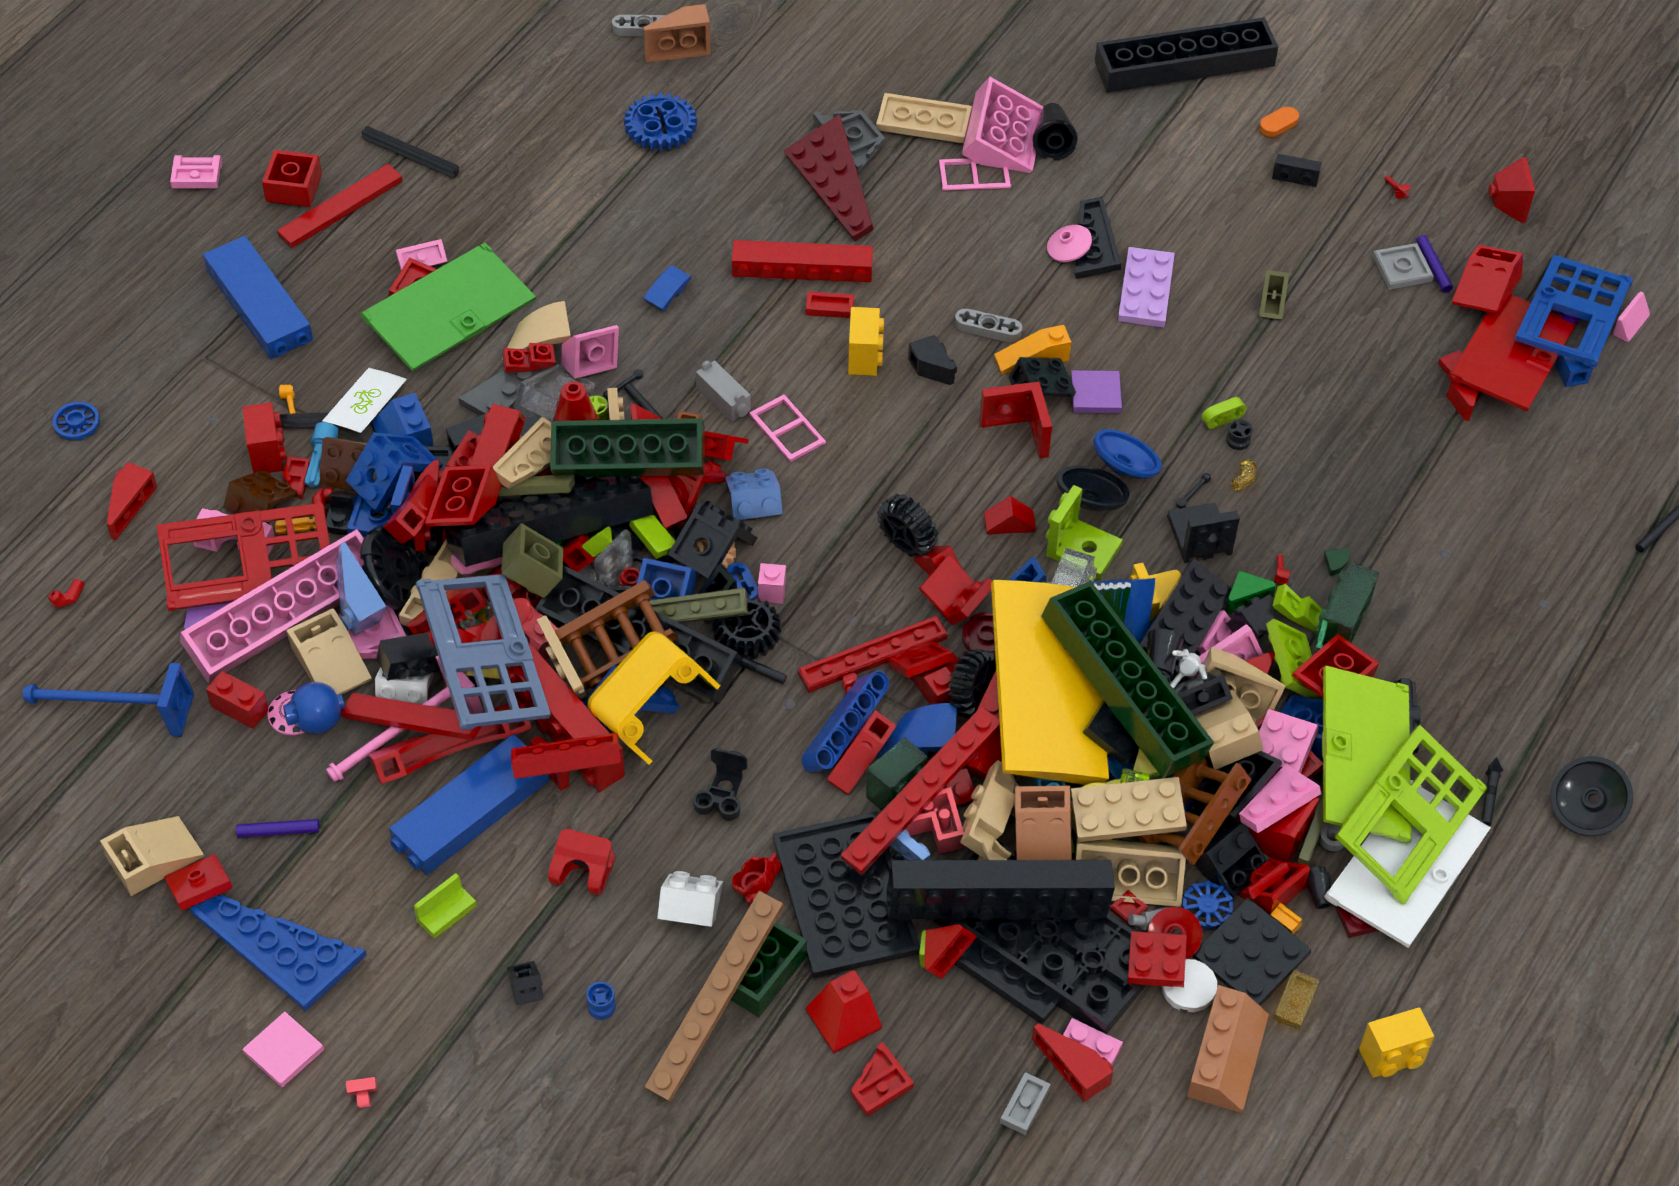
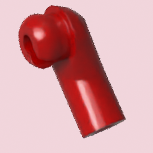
M323 487L313 495L312 504L323 503L326 518L325 504L329 501L328 494L334 492V490Z
M74 579L67 592L61 594L59 590L52 591L48 599L52 606L56 608L73 604L80 596L85 583L79 579Z

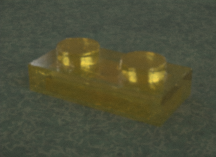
M1293 969L1273 1020L1300 1030L1317 989L1319 979Z

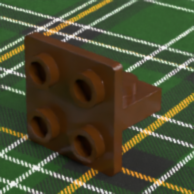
M331 437L323 438L319 484L321 486L355 491L346 482V479L367 443Z

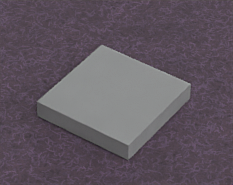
M1417 243L1373 252V259L1389 290L1433 281L1434 276Z

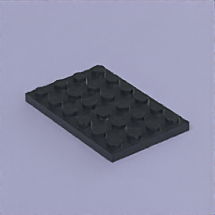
M877 811L773 834V842L778 859L781 862V869L801 937L807 940V958L813 978L919 954L920 945L912 919H888L886 890L892 860L889 847L863 875L841 860V854L878 816Z

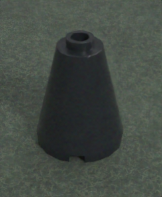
M1049 103L1041 110L1033 134V147L1042 158L1047 159L1046 157L1054 158V160H1061L1074 152L1078 136L1062 107L1057 103Z

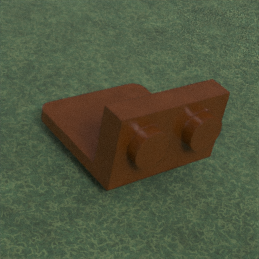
M257 471L229 482L223 508L233 514L271 510L274 505L296 497V492L288 483L271 477L268 472Z

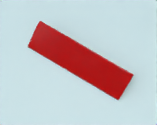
M618 733L511 749V764L515 778L621 763Z

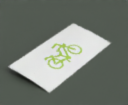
M368 368L322 421L361 433L407 379L388 372Z

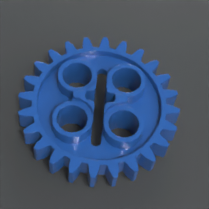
M659 92L658 97H655L653 93H650V98L647 99L645 96H642L641 102L634 100V105H629V111H625L624 127L625 132L629 134V139H634L635 145L641 143L642 148L650 146V151H653L655 147H658L660 152H662L663 147H667L671 151L672 145L680 148V142L687 144V138L692 139L693 133L696 132V111L692 110V104L687 105L686 99L680 101L679 95L671 98V93H668L666 97H663L662 92ZM661 125L664 127L665 134L662 132Z

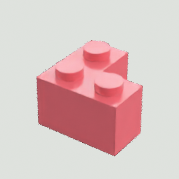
M951 787L943 789L906 828L910 836L932 831L938 854L965 848V845L960 843L964 831Z

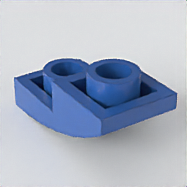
M671 265L655 281L643 298L647 303L665 312L676 295L679 297L690 281L691 276Z

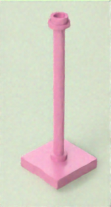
M436 656L447 687L422 705L437 707L451 697L439 656ZM457 672L461 688L475 687L463 672ZM478 696L465 698L468 710L471 713L478 714L483 712ZM397 727L388 728L336 766L334 763L329 764V767L326 769L327 774L334 782L343 780L342 774L405 729Z

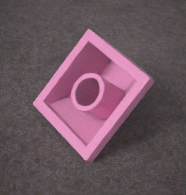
M615 325L574 335L562 344L561 365L574 379L617 368L619 327Z

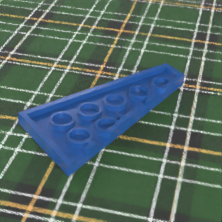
M220 894L190 908L191 914L304 1011L308 1010L367 956L364 949L359 947L352 948L344 945L343 941L333 938L331 940L318 935L317 931L278 917L276 919L268 916L262 910L257 908L253 910L242 906L240 902Z

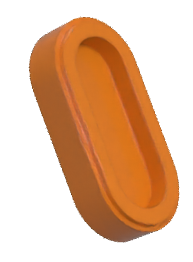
M1282 107L1262 118L1259 130L1267 137H1276L1298 124L1299 112L1292 107Z

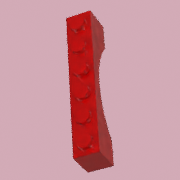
M517 700L519 708H525L524 704ZM508 703L494 708V711L510 710ZM529 720L485 725L481 727L473 741L425 733L370 753L368 756L376 779L381 784L408 775L414 770L454 752L482 743L508 738L512 734H519L532 729Z

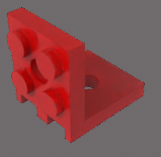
M1032 382L982 389L979 417L981 428L1029 422L1039 459L1049 457L1052 423L1040 383Z
M705 461V475L668 476L687 517L691 515L704 483L725 482V477H727L728 473L721 470L722 466L718 463ZM653 506L654 515L658 516V514H657V512H656V510H655V508H654V506ZM686 520V521H684V522H682V523H680V524H678V525H676V526L679 527V528H681L688 520Z

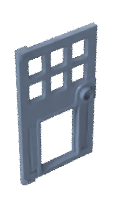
M505 575L431 581V579L418 580L416 587L422 601L461 730L474 729L476 726L550 718L551 713ZM485 587L502 639L461 643L445 591ZM522 666L527 682L511 683L506 667ZM497 668L502 684L487 686L482 669ZM473 671L477 687L461 688L457 672ZM530 691L535 707L520 709L514 692ZM505 693L510 710L494 711L490 695ZM480 696L486 713L470 714L465 698Z

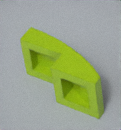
M1286 584L1278 586L1272 606L1291 621L1312 631H1320L1325 611L1310 596L1301 599Z

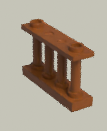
M646 580L555 630L558 639L563 644L573 646L587 673L585 677L580 679L583 686L587 689H595L613 665L618 666L631 652L629 651L620 657L618 656L604 628L606 622L613 618L618 620L632 649L640 642L627 616L628 610L634 606H640L653 632L662 633L672 642L679 639L671 628L664 631L649 602L650 598L656 594ZM590 631L595 632L610 663L597 670L582 642V636Z
M1204 758V760L1176 772L1173 777H1179L1183 806L1191 798L1208 804L1200 816L1184 811L1186 823L1193 825L1186 838L1168 832L1137 836L1142 843L1159 844L1163 841L1178 846V849L1187 861L1195 865L1251 781V778L1238 763L1234 765L1228 774L1212 769ZM1204 777L1222 783L1215 795L1197 789Z

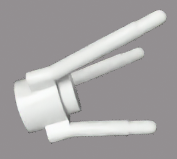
M1187 649L1183 651L1174 650L1172 652L1174 656L1182 657L1178 664L1180 672L1170 683L1173 689L1184 676H1194L1198 671L1203 680L1207 679L1206 665L1201 664V659L1198 655L1189 653Z

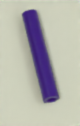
M1426 235L1419 236L1416 242L1442 292H1450L1453 289V285Z
M319 819L236 825L237 838L319 832Z

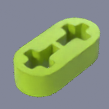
M1234 397L1207 408L1201 418L1209 429H1214L1241 418L1245 414L1247 407L1239 397Z

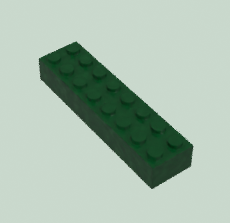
M1092 581L1051 597L1041 617L1160 776L1164 779L1204 760L1214 741Z

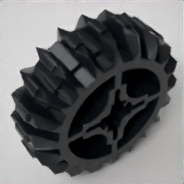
M896 494L889 499L887 498L877 511L879 527L884 531V536L888 537L890 543H893L896 548L906 552L910 557H918L919 555L924 556L926 553H929L938 541L937 535L939 534L935 529L936 524L932 522V516L926 513V509H923L919 502H914L913 498H907L904 494Z
M748 595V615L714 619L712 630L714 631L713 637L718 643L728 648L734 647L733 650L744 657L753 656L757 659L759 653L766 656L768 650L774 649L775 643H778L780 640L782 625H780L781 619L779 614H776L775 607H770L768 600L761 603L759 596L755 600H751ZM761 622L767 627L765 630L761 628ZM729 625L733 627V633L727 629Z
M971 649L969 652L964 651L963 656L957 659L958 664L953 665L954 671L950 674L951 682L948 684L950 686L948 696L951 697L950 705L956 707L957 713L963 716V718L970 719L975 714L996 671V657L994 653L986 650Z

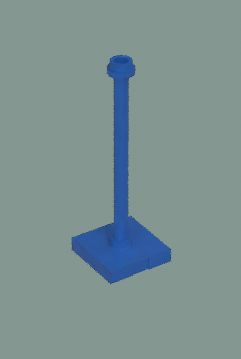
M170 663L161 694L38 689L36 684H30L23 689V699L30 704H35L38 699L157 704V708L171 736L182 737L195 694L180 663Z

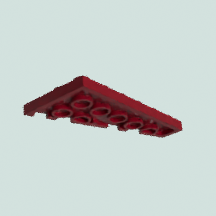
M839 114L786 148L784 153L851 238L857 241L874 230Z

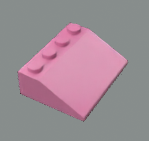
M989 77L975 93L962 155L980 165L1002 169L1003 167H1008V170L1031 173L1036 157L1032 139L1043 106Z

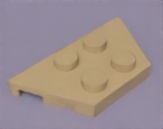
M545 615L537 619L549 644L545 649L559 677L580 700L587 698L583 684L547 616Z

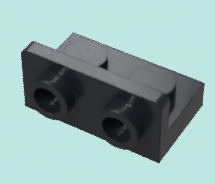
M1277 153L1272 179L1317 187L1322 162Z

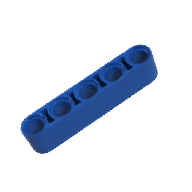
M875 671L860 676L804 752L802 765L806 771L816 773L834 766L888 690L889 679L884 672Z

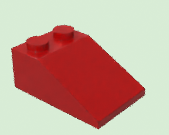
M492 465L445 467L425 525L427 527L474 525L496 504L502 486Z
M1337 634L1294 671L1292 677L1323 698V668L1325 666L1374 678L1379 662Z

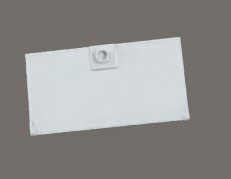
M1421 785L1417 789V792L1428 803L1435 796L1422 788ZM1443 799L1436 807V810L1447 821L1456 811L1451 804ZM1467 815L1413 891L1406 904L1399 903L1391 895L1392 892L1355 856H1353L1335 883L1324 895V898L1409 948L1491 827ZM1411 824L1412 841L1409 843L1395 841L1392 838L1370 833L1361 847L1393 877L1423 835Z

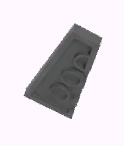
M556 359L554 366L540 370L505 373L502 370L458 398L459 404L479 416L486 414L488 410L490 411L492 403L514 409L556 367Z

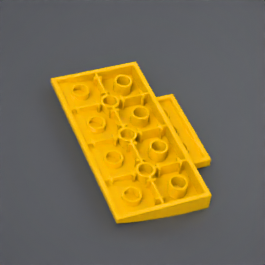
M993 580L991 582L1003 773L1082 785L1096 782L1105 783L1109 779L1107 752L1083 733L1103 698L1041 617L1051 597L1075 588L1074 586L1009 580Z

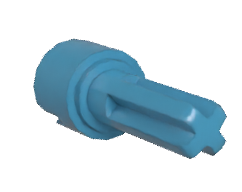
M319 422L315 425L310 441L314 449L304 481L310 488L318 487L320 483L323 438H337L338 428L328 422Z

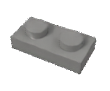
M1025 1072L1000 1118V1124L1026 1135L1050 1090L1051 1084Z

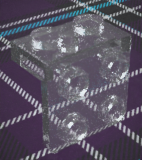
M625 529L595 557V569L592 568L590 563L578 571V573L604 586L612 585L616 577L623 570L629 568L632 563L631 533Z

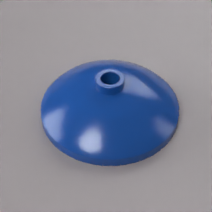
M1103 429L1096 433L1093 439L1094 448L1098 456L1114 473L1129 478L1148 479L1157 476L1160 472L1162 464L1159 457L1139 439L1113 429Z

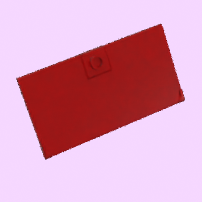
M1511 293L1498 313H1487L1448 378L1453 382L1462 383L1528 412L1559 355L1515 341L1516 334L1531 303ZM1550 311L1539 337L1565 346L1577 322H1567L1559 314Z

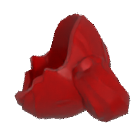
M773 853L769 858L752 856L750 860H746L743 864L741 872L733 875L732 887L736 893L746 898L748 908L759 891L767 894L772 888L775 876L781 870V862L777 860V854Z

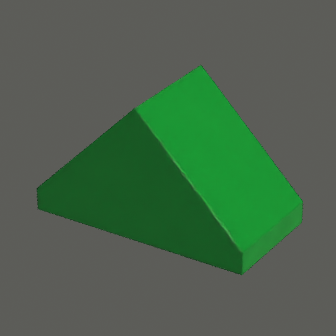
M1239 571L1228 598L1226 613L1228 616L1232 615L1231 613L1242 605H1245L1247 608L1246 604L1257 596L1262 599L1270 594L1273 598L1276 588L1275 583Z

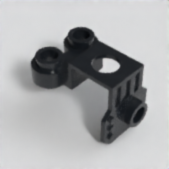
M716 748L711 750V761L716 764L714 781L712 786H708L707 791L701 790L694 795L693 807L696 812L702 815L710 813L714 808H719L720 816L727 821H732L740 815V802L736 795L743 778V770H746L748 767L747 758L738 751H726ZM721 781H730L733 784V789L719 788L718 784ZM703 803L708 804L707 806H700ZM731 809L733 812H726V810Z

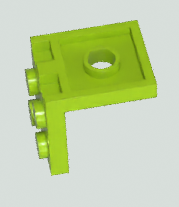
M1073 485L1069 493L1065 492L1062 495L1058 509L1052 510L1047 523L1050 524V527L1046 533V539H1048L1046 556L1100 580L1120 550L1123 539L1078 520L1082 488ZM1092 547L1095 551L1088 553L1083 548Z

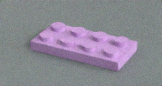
M1134 247L1128 248L1118 316L1119 322L1165 328L1175 253Z

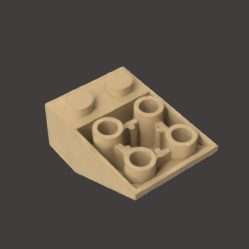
M334 608L286 630L290 647L312 682L328 684L335 689L336 694L342 695L372 680L345 625Z
M179 816L125 827L100 840L107 860L130 896L164 879V876L204 857L203 852Z

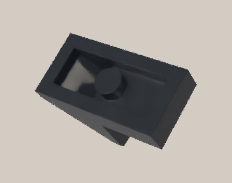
M335 491L328 494L330 504L326 518L328 533L348 535L347 526L358 496L357 493Z
M534 961L507 967L517 1005L543 999L541 976Z

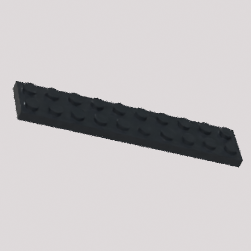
M1193 558L1187 564L1139 641L1140 646L1147 653V633L1153 629H1168L1182 636L1183 644L1180 651L1187 649L1189 653H1195L1228 599L1232 589ZM1180 656L1177 657L1173 678L1170 680V683L1180 672L1178 668L1179 661L1182 658ZM1102 700L1083 733L1124 766L1130 761L1138 745L1106 702Z

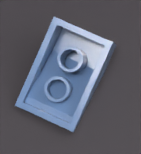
M343 542L340 544L336 557L342 616L340 619L347 631L351 630L355 636L380 622L386 605L347 544Z

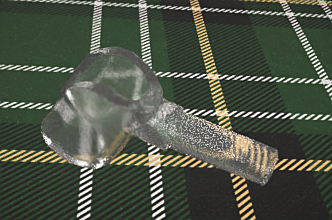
M470 610L464 612L466 617L471 618L469 621L459 619L463 629L482 624V622L474 618L473 612Z

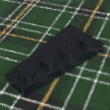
M1103 196L1080 201L1079 225L1090 231L1092 244L1087 253L1076 260V279L1121 270V263Z

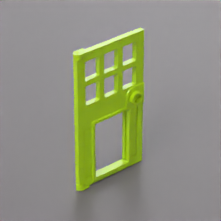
M1419 725L1414 729L1334 837L1392 892L1391 895L1399 903L1406 904L1413 891L1479 798L1484 794L1487 787L1480 779H1475ZM1419 743L1432 753V757L1425 766L1412 754ZM1438 761L1451 772L1444 784L1431 773V770ZM1405 762L1418 772V776L1411 785L1398 774ZM1457 778L1470 790L1462 802L1450 791ZM1424 780L1437 791L1430 803L1417 792V789ZM1443 798L1456 809L1449 821L1436 810V807ZM1390 804L1423 835L1393 877L1360 846Z

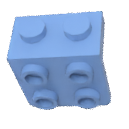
M763 468L757 469L755 473L734 472L730 476L725 477L730 493L732 516L734 518L743 520L783 514L780 485L774 471Z

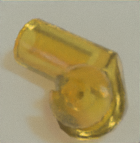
M1243 459L1240 462L1239 466L1242 467L1240 469L1242 475L1231 481V485L1236 491L1255 481L1257 465L1252 459Z

